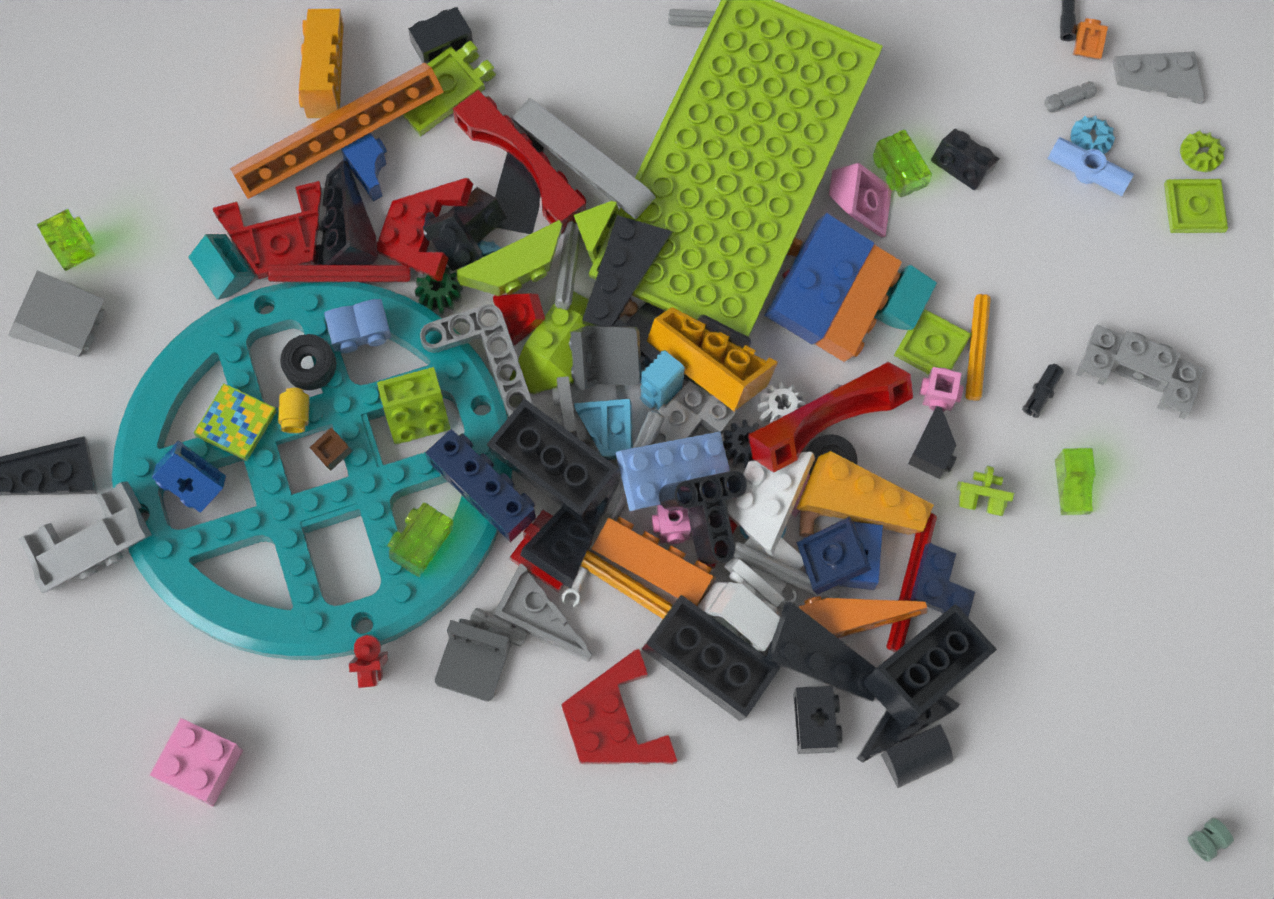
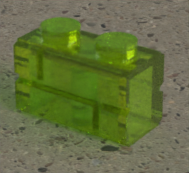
M905 129L876 143L873 160L875 165L879 169L883 168L886 173V182L890 190H896L899 197L902 198L913 193V191L916 192L929 185L932 173Z
M424 502L419 509L412 508L405 519L407 526L402 533L395 532L387 546L390 548L389 558L417 577H420L453 530L454 524L451 518Z

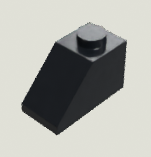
M936 406L908 463L938 479L941 478L944 471L950 473L957 459L956 456L952 455L957 445L942 408Z

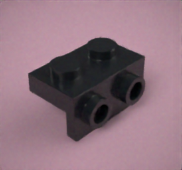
M957 129L952 130L942 139L931 158L932 163L972 190H976L984 177L1000 160L999 157L993 154L992 150L979 145L967 133Z
M455 210L435 217L432 211L426 213L423 233L428 241L433 242L437 252H443L449 258L447 265L452 271L482 258V251Z

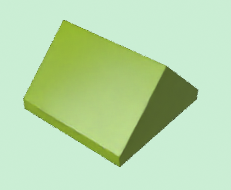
M612 200L574 215L592 264L619 212L617 202Z

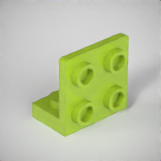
M434 367L377 382L394 444L410 442L451 429Z

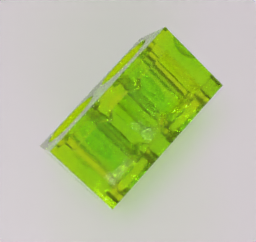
M69 209L36 224L64 271L96 256L91 248L95 244L92 236L80 216L74 218Z

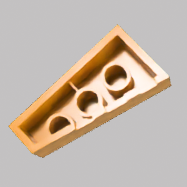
M308 9L307 19L303 20L302 28L305 37L304 43L301 45L302 63L298 91L299 106L304 108L307 118H323L340 109L344 21L341 9Z
M830 451L818 456L796 509L816 512L828 517L842 519L850 517L853 522L883 525L885 530L911 535L924 530L934 504Z

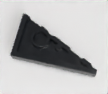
M945 695L905 730L885 710L856 759L864 763L885 751V749L896 745L954 712L960 704Z

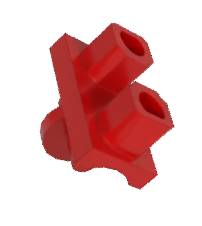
M366 634L356 640L354 644L356 656L348 663L349 673L357 672L358 688L378 686V681L383 679L382 667L388 662V651L381 652V644L377 637Z

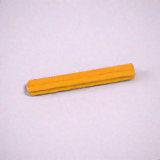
M977 294L974 299L965 394L966 399L979 401L983 391L991 298L987 294Z
M587 550L581 563L583 568L663 619L671 608V603Z

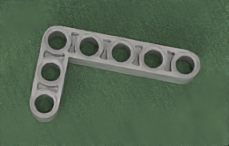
M487 304L430 322L421 329V344L424 349L432 353L444 351L481 338L508 418L515 410L509 404V399L512 396L521 395L532 403L502 312L497 306ZM486 313H491L497 317L498 321L493 326H486L481 321L482 316ZM459 322H464L469 325L470 330L465 335H458L453 330L454 326ZM431 331H437L442 335V339L437 344H429L425 339L426 335ZM500 340L506 344L507 349L505 352L497 354L491 350L490 345L494 341ZM504 368H512L516 372V377L512 381H504L500 377V371Z

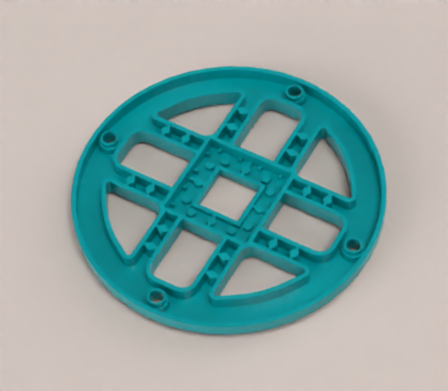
M284 282L259 288L215 307L186 327L154 359L135 388L121 420L114 448L112 485L115 488L117 484L128 481L142 507L138 509L140 514H150L145 523L152 536L128 549L136 567L155 593L191 626L219 642L265 657L288 660H322L345 657L355 654L354 644L363 635L368 634L377 637L382 646L422 626L454 600L479 571L490 553L499 531L463 496H461L459 506L449 527L438 544L416 569H410L393 516V505L403 496L448 481L428 463L425 452L383 465L369 422L370 420L386 416L377 385L379 381L359 385L350 380L341 352L334 351L324 314V312L335 308L353 306L373 299H382L391 334L389 340L406 348L425 362L427 366L379 381L434 367L442 398L451 400L457 407L464 428L463 434L472 442V449L478 455L484 453L494 464L492 468L499 475L505 473L512 480L513 470L492 455L487 446V443L508 419L495 381L481 357L469 343L436 353L428 352L424 349L420 338L421 329L430 322L442 319L427 307L393 291L361 282ZM264 307H274V310L268 314H260L261 310ZM453 328L456 334L461 335L457 330ZM288 329H297L304 334H312L323 338L330 345L336 357V371L331 381L321 388L323 393L309 397V423L305 426L304 432L286 433L281 431V425L278 423L279 407H276L277 412L248 461L198 437L181 442L217 469L244 461L257 506L186 529L177 530L171 528L163 500L165 490L156 484L152 475L156 464L174 446L171 445L164 448L172 422L193 387L220 361L227 385L265 403L251 357L250 349L252 344L262 337ZM431 331L426 335L425 339L429 344H437L441 341L442 335L437 331ZM311 356L315 366L316 358L314 356ZM481 405L488 406L491 409L486 415L474 413L475 409ZM331 427L334 428L353 450L344 459L349 477L292 494L277 445L322 432ZM362 516L381 577L380 587L376 593L343 605H329L325 602L305 534ZM260 542L272 543L275 545L293 608L291 610L278 609L254 603L234 595L215 584L195 568L194 565L198 562ZM362 620H370L373 623V628L365 634L358 633V623Z

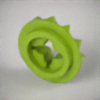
M1199 130L1194 134L1189 133L1180 146V154L1184 163L1191 169L1199 172L1215 170L1224 159L1225 147L1221 146L1220 138L1215 139L1212 137L1211 132L1205 134ZM1200 147H1209L1207 154L1203 152L1196 155Z

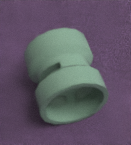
M1213 817L1204 824V829L1201 831L1196 830L1188 836V842L1200 858L1207 862H1210L1217 856L1219 849H1226L1234 843L1232 834L1226 826Z

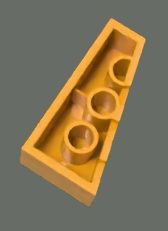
M673 307L654 319L647 338V342L660 353L661 351H666L685 367L684 374L733 411H736L769 385L778 364L776 360L770 357L766 361L754 355L756 350L747 345L741 348L729 342V336L722 332L717 333L706 330L704 323Z

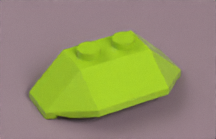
M560 220L457 270L458 282L460 285L500 296L504 293L510 295L519 291L522 288V284L530 280L537 282L547 276V272L550 271L561 236L562 224Z
M573 291L572 304L568 310L557 308L555 303L545 315V320L535 329L520 353L518 362L528 391L533 395L539 394L541 391L557 388V378L568 376L569 384L574 383L571 375L573 357L569 341L572 331L587 326L583 324L582 319L589 301ZM514 370L512 371V374L509 378L510 381L514 380L516 377V372Z

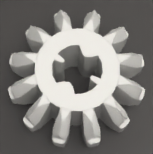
M782 381L779 382L777 389L770 384L767 387V393L762 392L760 394L759 400L761 402L757 404V411L762 413L760 416L761 422L770 420V423L806 405V402L801 401L804 396L803 392L793 393L795 389L794 384L786 389ZM780 404L786 406L783 410L777 408L780 406Z

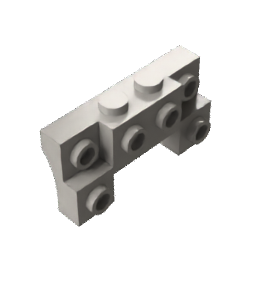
M1096 324L1087 342L1076 375L1082 376L1084 372L1099 377L1098 384L1104 385L1110 372H1113L1156 391H1163L1157 408L1163 410L1166 406L1181 412L1179 418L1185 419L1190 414L1199 388L1197 387L1204 368L1180 359L1181 353L1173 350L1167 344L1155 343L1136 332L1126 331L1122 335Z
M689 381L675 400L673 399L668 406L663 404L658 410L659 413L665 416V420L654 444L693 437L699 430L700 425L712 433L720 431L722 435L724 428L731 419L733 420L736 417L738 410H731L716 397L709 395Z
M128 481L121 482L108 492L95 496L107 518L101 519L63 541L60 540L52 523L45 524L39 527L37 531L18 539L31 563L35 581L42 593L51 591L77 576L84 580L98 572L97 566L104 562L106 566L123 559L122 552L152 536L138 510L142 507Z

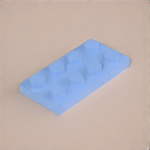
M720 431L621 450L615 453L629 511L661 505L659 492L664 485L730 471Z

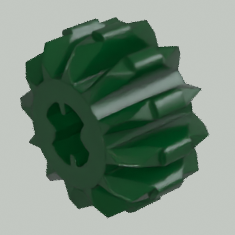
M447 266L441 281H437L425 273L423 274L424 277H417L416 285L418 287L414 289L415 296L419 298V304L427 306L431 311L438 308L440 314L443 315L445 307L454 311V302H461L462 296L460 292L463 290V285H460L458 282L457 273L450 274V268Z

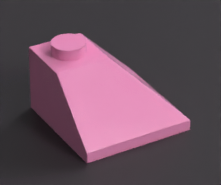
M860 163L832 170L829 190L830 197L851 217L878 236L885 237L892 187Z

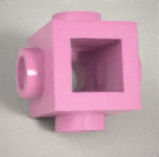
M933 367L928 378L923 377L919 393L924 395L922 405L929 406L933 411L936 406L942 408L943 412L946 410L951 411L955 402L960 403L964 387L960 385L962 373L947 368Z
M658 505L656 515H652L653 532L659 533L660 543L679 544L689 540L691 526L687 509L668 511L662 505ZM680 518L678 521L675 522L670 520Z

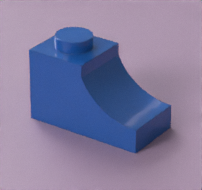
M368 133L341 148V151L352 173L374 202L383 196L378 176L382 167L387 165L384 155L387 153V150L380 138L375 140L372 134Z

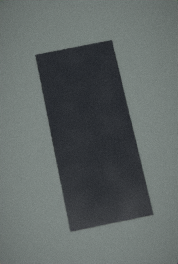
M527 135L536 151L544 153V147ZM507 152L495 195L507 219L497 228L532 234L540 207V191L525 165Z

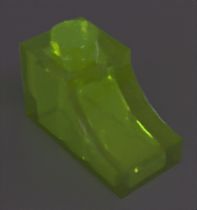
M1064 448L1055 459L1061 515H1090L1093 512L1092 489L1094 477L1096 476L1093 448Z

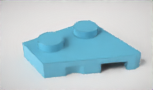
M630 399L574 403V408L604 458L607 460L617 459L616 452L633 447L632 402Z

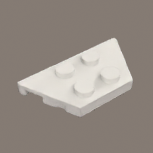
M813 452L801 453L797 461L774 473L757 461L748 462L743 473L747 480L746 492L738 498H733L727 509L729 518L735 524L741 526L752 540L755 539L768 555L773 556L815 460Z

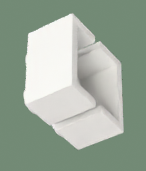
M714 582L698 605L704 612L760 651H765L772 641L780 619L777 615V608L767 601L762 602L755 596L756 590L745 582Z

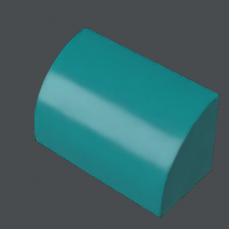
M205 234L188 256L217 300L230 297L241 291L255 277L226 234Z
M908 265L898 271L900 277L892 288L889 287L886 293L889 296L886 304L880 311L877 310L874 318L882 323L901 330H912L915 328L937 282L912 265Z

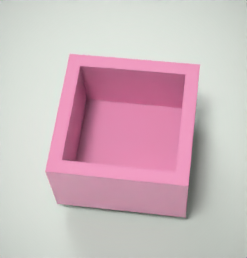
M180 718L150 776L214 807L243 749L236 743Z

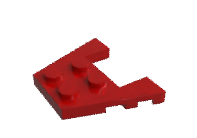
M463 178L393 200L377 242L378 253L399 264L407 265L421 274L425 273L433 279L441 281L449 258L443 252H427L430 241L426 239L423 233L426 213L432 211L435 217H438L442 206H467L474 185L469 178Z
M320 181L295 187L301 208L300 213L245 227L238 202L213 207L216 218L258 279L268 277L269 265H315L322 195Z
M639 649L631 652L561 704L580 764L665 763L673 765L677 763L669 735L637 744L618 686L648 677Z

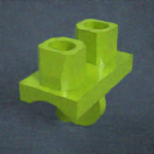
M989 465L986 466L984 473L973 472L972 480L981 481L982 486L958 481L956 490H960L959 507L976 510L978 496H988L986 513L1003 516L1007 502L1013 501L1014 493L990 488L991 484L1001 486L1003 477L993 475L994 467Z

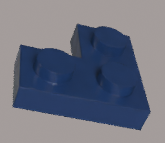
M932 543L926 544L910 600L926 602L927 607L941 613L946 612L956 604L969 618L975 591L949 581L956 553Z

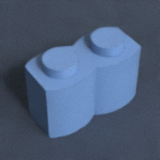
M382 299L368 300L353 306L339 307L324 312L334 351H340L344 354L356 351L358 346L369 344L372 347L380 346L387 339L391 338Z

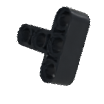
M729 471L664 485L659 492L660 504L668 511L687 509L698 559L704 564L725 563L733 558L735 546L725 500L738 498L746 492L747 480L745 476L739 471Z

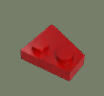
M538 294L494 295L492 297L494 305L502 312L513 346H516L545 320Z

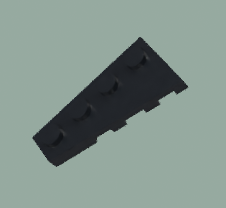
M617 215L582 319L583 324L591 326L614 325L630 302L633 293L644 280L647 271L658 258L663 246L669 241L672 231Z
M604 498L585 524L561 507L523 547L520 556L571 589L609 498Z
M785 601L766 660L864 700L874 702L875 696L863 682L876 667L794 603Z

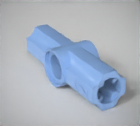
M1061 137L1058 138L1048 157V160L1074 172L1080 182L1085 184L1096 183L1120 196L1124 194L1134 175L1107 161L1104 153L1100 150H1085Z

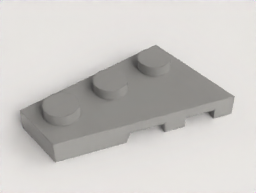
M1195 51L1115 56L1113 60L1116 82L1119 86L1146 92L1151 90L1167 93L1168 97L1172 98L1182 96L1192 99L1191 102L1199 104L1204 100Z

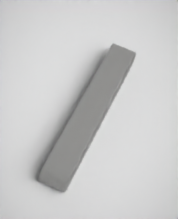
M529 98L511 118L525 133L606 197L617 202V205L633 218L637 219L656 198L646 186L533 99Z

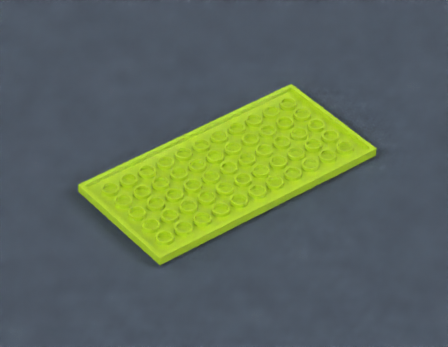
M721 0L635 177L656 198L637 219L633 218L622 208H620L617 214L618 216L672 231L669 241L665 243L658 258L651 265L644 276V280L632 296L666 311L673 307L696 320L700 315H706L749 337L881 54L883 45L774 0ZM615 220L590 269L589 277L596 280Z

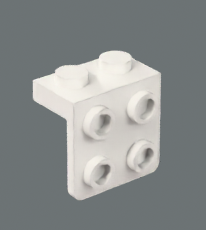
M748 537L743 543L768 555L755 539L752 540ZM780 538L773 556L768 555L798 570L804 565L801 554L782 538ZM732 558L724 566L731 573L729 578L733 582L749 584L756 590L755 596L762 602L767 601L777 608L785 599L779 593L786 587L787 582L750 566L740 559Z

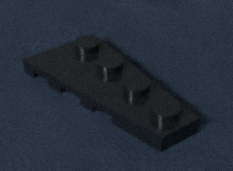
M85 436L0 457V496L97 494L88 440Z

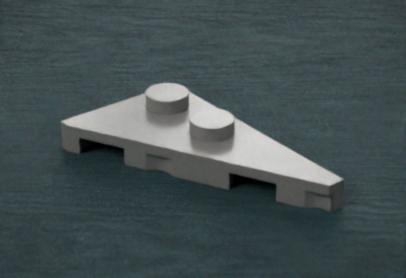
M519 564L494 616L589 662L592 653L587 648L585 642L575 633L568 624L567 619L546 596L541 586L528 573L527 568L523 564Z

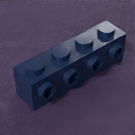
M450 429L425 452L428 463L511 543L536 519L535 503L527 494L522 493L520 495L513 488L515 486L513 481L505 473L499 475L492 468L494 466L492 461L484 453L478 455L472 449L473 444L463 433L458 435Z

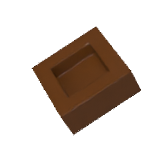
M332 427L309 447L330 471L353 451Z

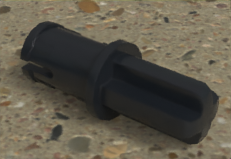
M1055 363L1048 365L1039 382L1034 383V390L1026 404L1022 407V410L1027 415L1031 416L1032 412H1034V418L1040 416L1048 399L1054 397V389L1063 376L1064 369Z

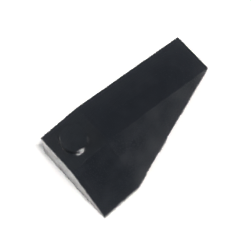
M342 160L326 176L322 205L327 208L323 221L319 223L318 230L323 232L321 245H316L315 265H371L378 259L376 235L347 161Z

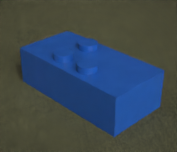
M826 213L814 224L764 316L811 345L823 339L870 253L874 242Z

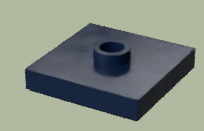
M850 517L796 542L812 589L817 595L872 570L855 524Z

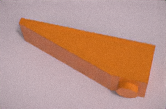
M821 596L805 600V605L799 606L801 610L837 638L927 614V605L923 601L822 599Z

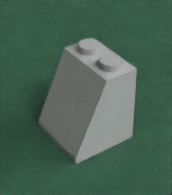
M37 270L8 336L78 357L82 349L88 351L95 336L90 333L93 324H100L106 311L101 308L104 299Z

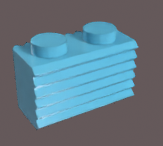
M661 351V355H657V359H653V363H650L649 367L642 371L640 400L651 409L654 407L659 410L663 404L667 405L683 388L685 367L668 352Z

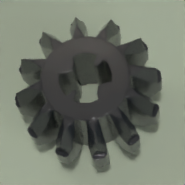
M745 419L742 421L741 427L734 422L731 424V431H724L723 438L725 440L723 445L726 450L727 460L734 458L732 463L734 468L740 462L743 463V468L746 469L748 462L755 461L752 456L751 446L747 445L744 448L741 445L745 444V442L750 443L749 434L758 430V422H755L750 427Z

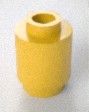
M287 388L286 392L279 395L278 423L281 425V431L302 433L305 431V426L309 423V395L304 393L303 389Z

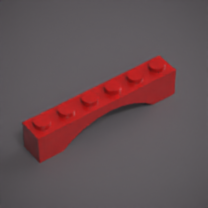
M477 90L453 108L455 123L472 141L499 147L512 154L525 165L539 188L543 216L550 224L560 220L562 234L565 232L567 223L570 221L577 223L574 215L586 211L587 201L584 195L578 189L574 190L568 184L566 176L560 170L556 172L543 152L540 151L538 153L530 138L525 133L520 134L516 130L512 119L508 115H502L497 110V105L490 96L485 97Z
M888 361L749 434L753 459L774 473L797 461L801 451L808 442L826 428L861 414L892 410L913 399L911 374Z

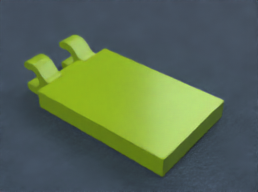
M472 41L467 42L457 52L452 47L448 48L427 64L432 67L444 92L402 115L420 137L451 115L453 108L474 92L485 90L483 82H488L496 76V73L493 71L494 66L488 59L475 69L469 64L480 57L476 52L478 48Z

